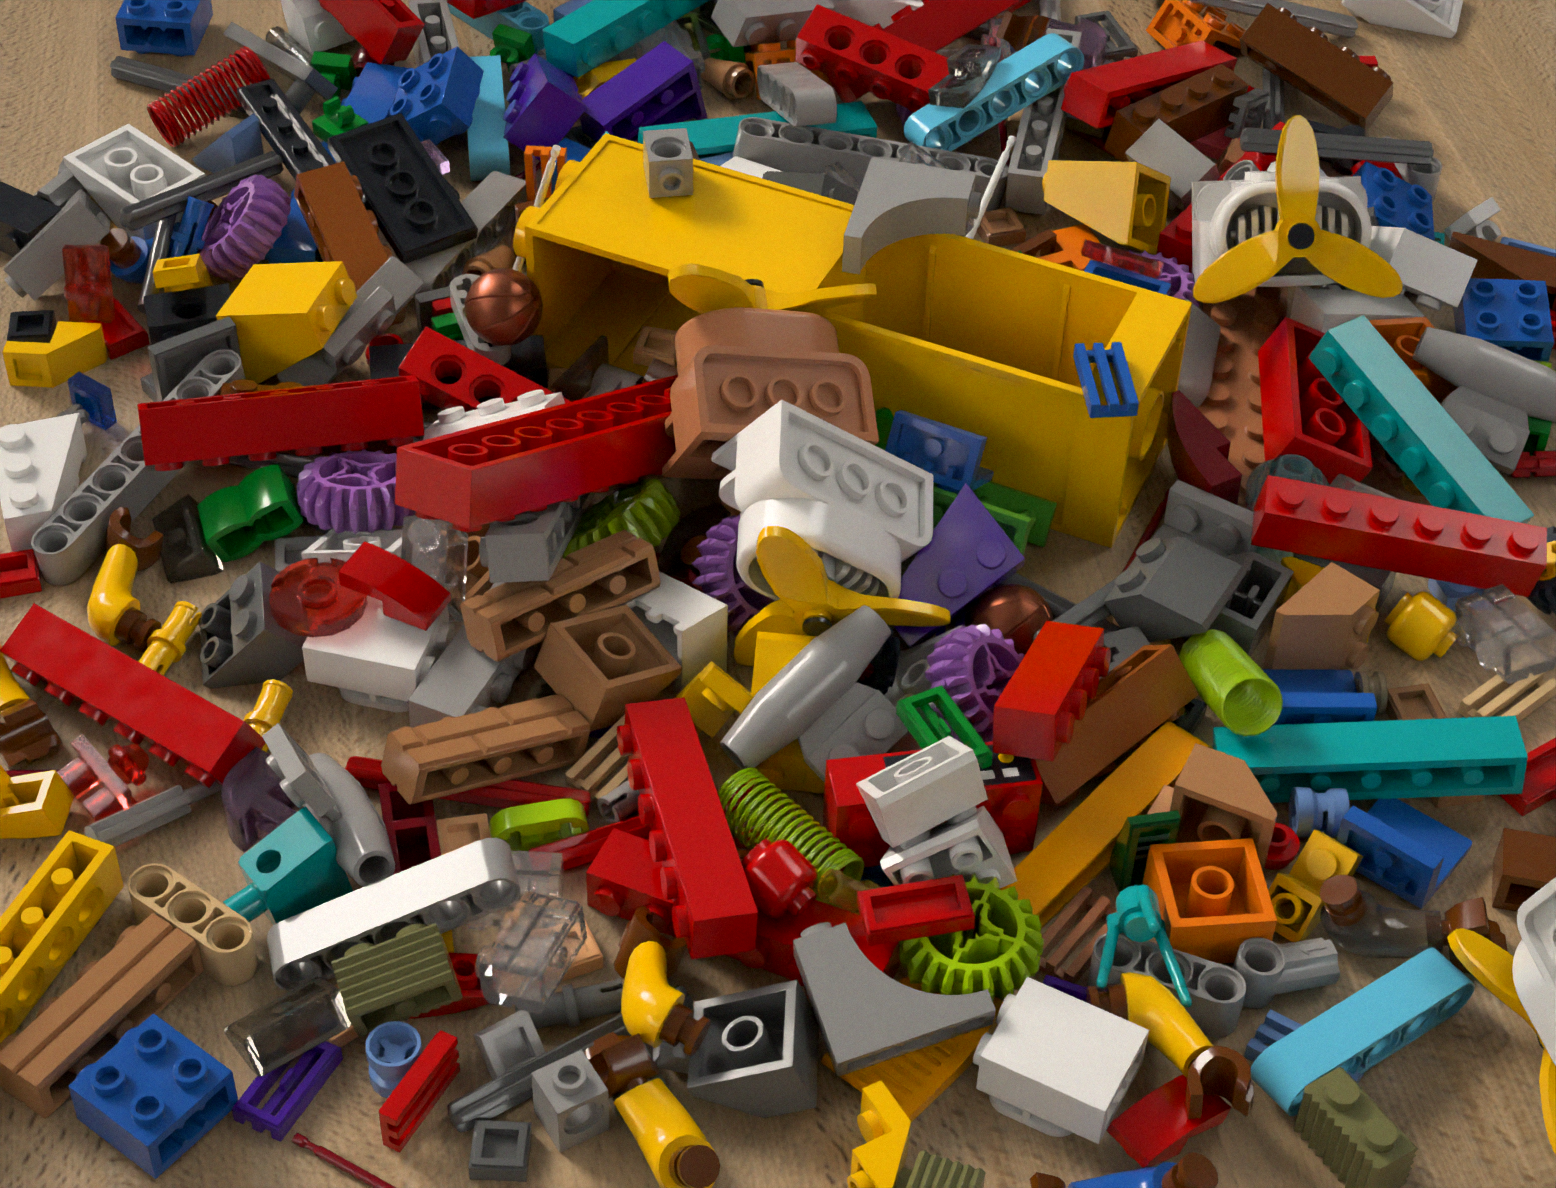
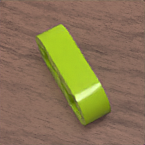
M567 798L503 809L494 814L490 819L489 830L491 838L505 840L510 845L513 857L527 855V851L533 847L589 831V825L583 804L578 800Z

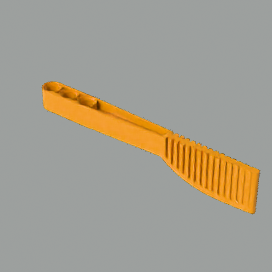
M1166 722L1014 868L1017 881L1000 888V890L1015 886L1018 900L1030 899V904L1033 908L1032 914L1039 916L1042 929L1077 895L1084 885L1087 886L1109 865L1111 852L1127 817L1146 815L1164 784L1174 788L1195 744L1213 748L1173 722ZM908 976L906 978L903 977L899 981L903 985L922 991V983L911 984ZM994 997L993 1004L996 1011L992 1025L840 1077L861 1093L863 1088L882 1080L912 1123L973 1062L974 1053L980 1039L986 1032L992 1035L997 1026L996 1020L1003 1000ZM827 1052L823 1056L821 1063L835 1073Z

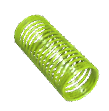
M1210 629L1206 633L1192 635L1183 644L1179 654L1183 666L1197 689L1199 696L1228 729L1238 735L1255 736L1269 730L1277 722L1283 706V697L1279 687L1227 633Z
M756 768L742 769L732 775L717 792L723 811L731 796L744 783L755 778L735 795L727 809L725 817L734 838H737L741 844H744L750 850L755 847L754 843L757 842L759 844L768 835L767 839L771 842H774L776 839L789 841L816 869H819L816 883L812 888L817 894L815 900L835 907L841 904L853 892L863 875L864 862L862 858L855 854L852 849H847L846 845L841 843L839 838H834L832 832H828L826 827H822L819 821H815L813 816H809L806 810H802L800 805H796L793 799H789L787 794H783L781 789L776 788L774 783H770L768 778H765ZM754 785L751 792L741 801L738 808L731 812L743 793ZM772 793V796L766 800L768 794ZM778 799V802L772 806L774 800ZM785 804L784 808L778 812L780 806ZM791 809L790 814L784 818L786 812ZM796 815H797L796 820H794L792 823H790L791 820H792V818H793V816H796ZM804 820L802 826L796 829L799 822ZM748 821L747 825L743 827L744 822ZM756 825L754 830L749 833L750 828ZM810 826L809 831L803 835L805 829ZM763 829V831L761 832L760 836H758L757 838H755L756 835H757V833L760 832V831ZM816 832L815 837L809 841L811 835ZM823 837L821 843L815 847L817 841ZM829 843L828 848L821 853L824 846ZM836 849L834 854L828 858L830 852ZM846 866L839 878L829 888L824 890L838 871ZM828 893H830V894H829L828 896H826L824 899H821V900H820V898H822V897H824L825 895H827Z

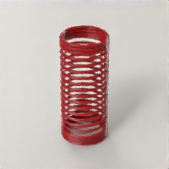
M243 46L240 50L235 51L234 55L230 54L222 62L218 61L217 65H212L211 69L206 68L205 73L200 72L199 76L195 75L193 77V80L188 79L187 83L183 82L181 87L177 86L175 90H170L169 94L165 93L163 98L159 97L158 100L155 99L154 102L151 101L150 104H147V111L151 120L170 146L176 148L180 143H184L185 138L190 139L191 134L196 136L197 131L202 132V127L208 129L209 124L214 125V120L220 121V116L225 118L226 113H232V109L237 111L238 106L242 107L225 81L226 79L237 96L236 89L238 88L231 76L239 87L244 85L236 71L246 86L270 79L267 70L254 51L247 46ZM220 84L222 85V87H223V88L225 89V91L227 92V94H228V96L230 97L232 103L230 102V100H229V99L227 98V96L225 95V93H224V91L222 90ZM215 89L218 91V93H219L220 96L222 97V99H223V101L225 102L226 106L223 104V102H222L221 99L219 98V96H218V94L216 93ZM173 93L176 95L178 101L173 97ZM210 94H211V95L213 96V98L215 99V101H216V103L218 104L219 108H218V107L216 106V104L214 103V101H213V99L211 98ZM203 96L206 98V100H207L208 103L210 104V106H211V108L213 109L214 113L212 112V110L210 109V107H209L208 104L206 103V101H205V99L203 98ZM167 97L171 100L172 105L168 102ZM198 101L201 103V105H202L203 108L205 109L207 115L205 114V112H204L203 109L201 108V106H200V104L198 103ZM194 107L196 108V110H197L198 113L200 114L201 118L199 117V115H198L197 112L195 111Z

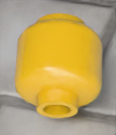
M1420 591L1414 596L1407 592L1384 621L1389 625L1387 630L1388 639L1417 661L1428 659L1432 653L1441 658L1458 637L1457 634L1451 631L1457 621L1455 612L1426 591Z

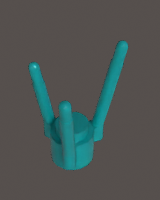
M1148 885L1127 887L1116 898L1117 912L1106 917L1108 931L1098 969L1096 985L1101 989L1107 986L1120 933H1124L1129 939L1136 942H1145L1154 937L1182 1005L1185 1008L1191 1007L1192 999L1168 939L1165 921L1161 919L1157 894Z

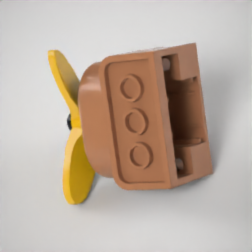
M683 264L669 270L668 284L670 293L681 303L700 313V315L684 323L675 336L678 377L672 384L670 391L672 413L665 420L664 425L667 436L675 438L676 452L663 466V477L723 480L732 471L712 462V453L780 400H784L874 446L879 442L868 368L856 356L839 353L837 331L829 320L817 314L805 312L873 298L877 296L875 284H853L803 292L782 293L764 288V283L761 280H744L738 275L705 265Z

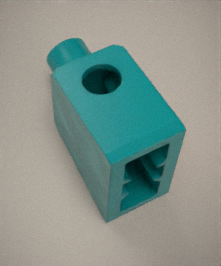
M305 806L240 857L238 865L248 886L223 901V904L243 916L248 922L264 913L271 923L275 925L282 920L351 893L353 889L346 872L336 862L337 849L333 839Z

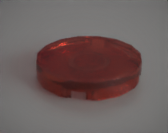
M1088 239L1083 240L1080 250L1081 256L1157 279L1161 277L1165 264L1161 261Z
M307 558L288 565L275 576L271 584L272 590L269 594L271 615L280 627L295 635L313 638L331 636L349 629L362 618L368 605L367 595L340 585L338 571L346 563L345 561L330 558L331 563H318V558Z

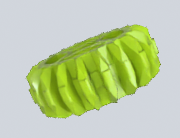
M643 479L640 482L631 483L628 487L620 488L615 493L609 496L606 495L603 500L593 504L590 509L583 513L581 521L562 557L565 559L568 554L622 530L630 532L637 539L641 538L651 543L653 547L658 546L663 538L670 535L672 529L676 527L681 513L676 506L677 502L670 491L658 479Z
M974 872L969 882H965L975 915V928L899 941V959L902 967L908 968L907 975L910 978V983H922L921 989L924 992L940 993L941 995H963L988 989L992 1001H994V997L1004 1001L1009 993L1014 994V990H1020L1027 977H1034L1036 972H1038L1040 955L1043 954L1044 939L1041 934L1042 925L1039 921V916L1032 914L1033 908L1030 904V899L1018 900L1015 886L1000 890V884L996 877L988 884L979 883Z

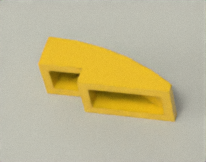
M0 765V839H28L62 834L74 795L56 770L9 777Z

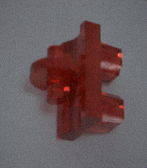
M65 244L62 248L65 275L64 297L68 303L69 321L95 320L103 323H112L115 319L108 246L101 244Z
M83 734L70 743L78 756L57 773L76 799H79L100 783L102 787L81 802L95 822L137 804L127 785L133 783L135 786H140L147 779L145 771L149 765V756L143 748L135 744L123 747L119 744L113 745L108 750L110 758L106 762Z

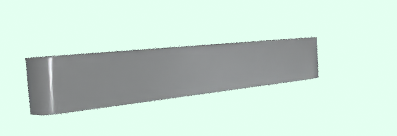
M748 117L740 121L733 157H741L783 172L825 173L841 183L859 190L871 157L976 173L974 191L981 192L982 197L999 161L988 157L809 126L794 127L790 123L757 117ZM1007 165L1003 169L986 211L1000 208L1007 184L1009 169Z
M227 349L211 352L200 361L163 401L221 395L223 383L246 379L239 354ZM140 425L33 535L31 544L42 576L49 584L56 586L67 585L80 578L105 551L106 530L112 512L120 507H128L132 522L181 470L156 471L155 465L145 466ZM189 461L183 462V467H184Z

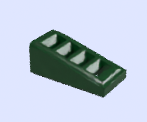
M1178 810L1127 817L1111 852L1109 868L1118 892L1123 891L1127 887L1142 885L1150 845L1176 843L1181 821Z

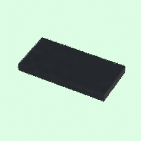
M402 113L328 138L327 148L337 163L344 161L350 175L357 176L363 192V198L361 199L367 210L373 211L379 229L403 264L477 238V226Z

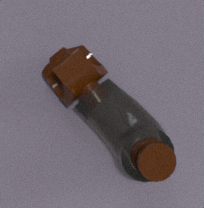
M1348 875L1330 877L1320 887L1319 894L1324 904L1320 913L1323 928L1328 936L1348 953L1363 957L1407 959L1413 958L1429 948H1435L1443 955V946H1448L1450 962L1460 971L1471 974L1455 956L1447 938L1451 932L1460 928L1474 931L1507 951L1506 936L1500 932V926L1497 922L1488 919L1483 897L1457 903L1444 912L1445 920H1441L1440 911L1403 910L1385 907L1377 903L1368 892L1359 890L1356 880Z

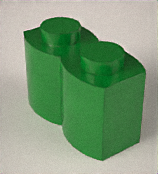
M278 464L265 466L253 471L242 479L237 486L219 489L204 498L197 506L206 543L222 562L243 558L256 550L263 541L283 537L294 531L304 521L300 506L298 505L294 484Z

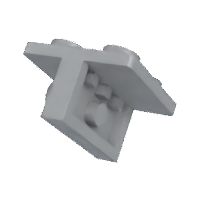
M1177 480L1170 488L1164 523L1151 538L1165 540L1183 536L1224 557L1249 551L1255 552L1259 547L1251 545L1252 511L1180 480Z

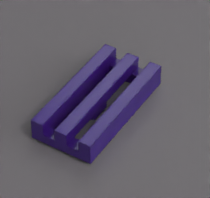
M294 1027L233 1106L232 1114L234 1121L244 1124L247 1120L251 1122L252 1129L263 1133L266 1129L270 1131L271 1138L281 1142L343 1060L341 1047ZM303 1046L308 1048L296 1065L290 1068L280 1080V1086L261 1110L256 1108Z

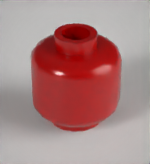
M765 839L757 844L741 861L755 904L769 918L777 919L788 912L796 918L817 897L812 888L816 883L818 870L787 840L780 839L772 843L769 839Z

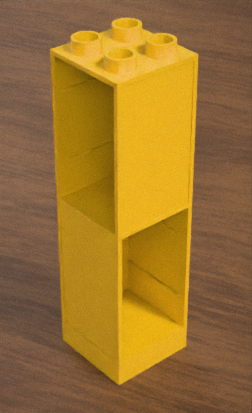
M607 133L601 137L581 162L569 160L564 164L558 175L554 193L541 208L529 206L521 214L514 232L513 248L517 256L526 258L527 277L537 286L542 298V318L532 335H543L547 369H593L594 377L599 366L603 363H608L645 376L649 366L633 364V351L642 327L650 326L678 331L684 323L700 315V313L687 307L670 293L668 272L671 268L678 265H705L738 275L744 280L758 279L763 281L764 288L782 293L871 283L876 285L877 296L873 298L805 312L817 314L829 320L837 331L839 353L856 356L866 365L871 378L875 411L886 407L890 409L894 416L895 412L903 410L987 437L980 467L994 471L991 482L1057 502L1050 529L1112 548L1168 442L1167 425L1171 396L1178 389L1192 302L956 234H927L899 240L875 253L866 262L860 275L842 272L844 233L854 208L853 204L697 159H693V195L649 198L643 167V144ZM1112 342H1121L1139 402L1137 416L1090 418L1073 358L1074 346L1078 343H1084L1086 350H1092L1093 343H1103L1104 349L1109 350L1111 349ZM1091 363L1090 366L1101 406L1107 405L1096 363ZM1109 363L1120 405H1123L1112 363Z

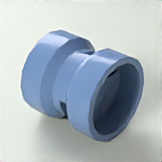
M1293 787L1289 798V827L1298 837L1309 838L1313 830H1319L1331 838H1337L1342 817L1350 809L1347 790L1344 788H1328L1324 793H1315L1309 787Z
M401 1021L383 1023L373 1029L366 1039L365 1050L369 1063L370 1084L380 1096L388 1098L422 1053L421 1037L417 1029L408 1023Z

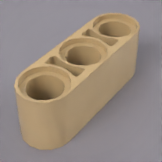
M158 863L143 865L134 870L129 876L127 886L137 925L154 913L170 923L173 929L178 928L196 940L201 954L203 973L223 985L236 986L252 979L257 972L259 963L251 924L243 916L166 865Z

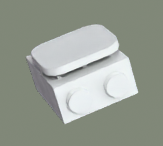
M338 580L302 646L307 681L338 687L342 698L353 704L391 712L409 711V697L455 636V625L449 623L448 605L425 631L385 616L381 600L343 587Z
M1027 977L1016 996L1009 993L1005 997L996 1020L999 1026L994 1034L991 1035L986 1032L978 1043L973 1057V1063L979 1066L976 1089L989 1094L992 1106L999 1113L1042 1133L1054 1137H1064L1075 1133L1099 1144L1143 1063L1149 1030Z

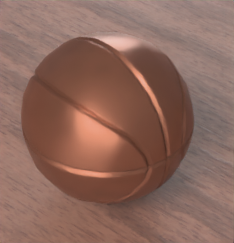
M499 268L482 274L473 282L466 295L464 308L470 328L481 339L497 346H510L522 342L534 333L542 318L543 303L539 289L529 277L513 269Z
M1006 584L986 591L978 599L970 616L969 626L972 624L977 626L986 624L991 630L999 628L1004 640L1012 639L1014 650L1017 654L1024 653L1025 656L1034 642V634L1044 626L1046 621H1053L1054 619L1047 601L1034 589L1019 584Z

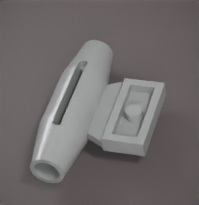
M1431 327L1425 328L1412 359L1458 387L1444 399L1441 406L1493 467L1510 475L1516 468L1530 433L1528 416L1556 422V372L1545 365L1482 339Z
M863 605L815 637L756 693L720 742V746L726 755L741 769L755 768L798 739L804 758L803 761L825 783L826 760L886 753L908 732V729L896 714L894 705L879 690L856 682L891 635L890 628L873 609Z
M279 723L262 735L272 753L266 758V761L282 780L279 785L298 808L302 805L303 808L306 806L331 836L337 849V864L362 887L392 876L395 871V861L386 826L355 777L325 753L308 755Z

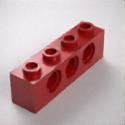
M818 4L796 37V62L810 70L820 71L832 76L843 84L853 85L868 91L879 99L889 100L904 106L913 113L950 92L955 85L957 61Z
M428 327L424 328L398 367L399 376L414 375L419 380L421 403L428 401L441 408L442 411L457 406H463L465 412L476 410L477 405L481 404L478 400L485 396L503 398L504 403L518 401V396L534 390H543L545 395L554 394V392ZM448 376L459 379L454 384L440 382L442 378ZM564 398L565 403L571 402L570 400Z

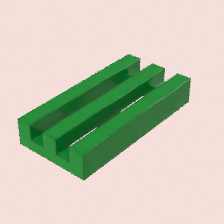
M942 685L897 701L896 714L921 749L947 736L953 738L951 729L942 718L939 719L928 704L933 702L963 744L973 749L980 767L984 769L992 765L993 753Z

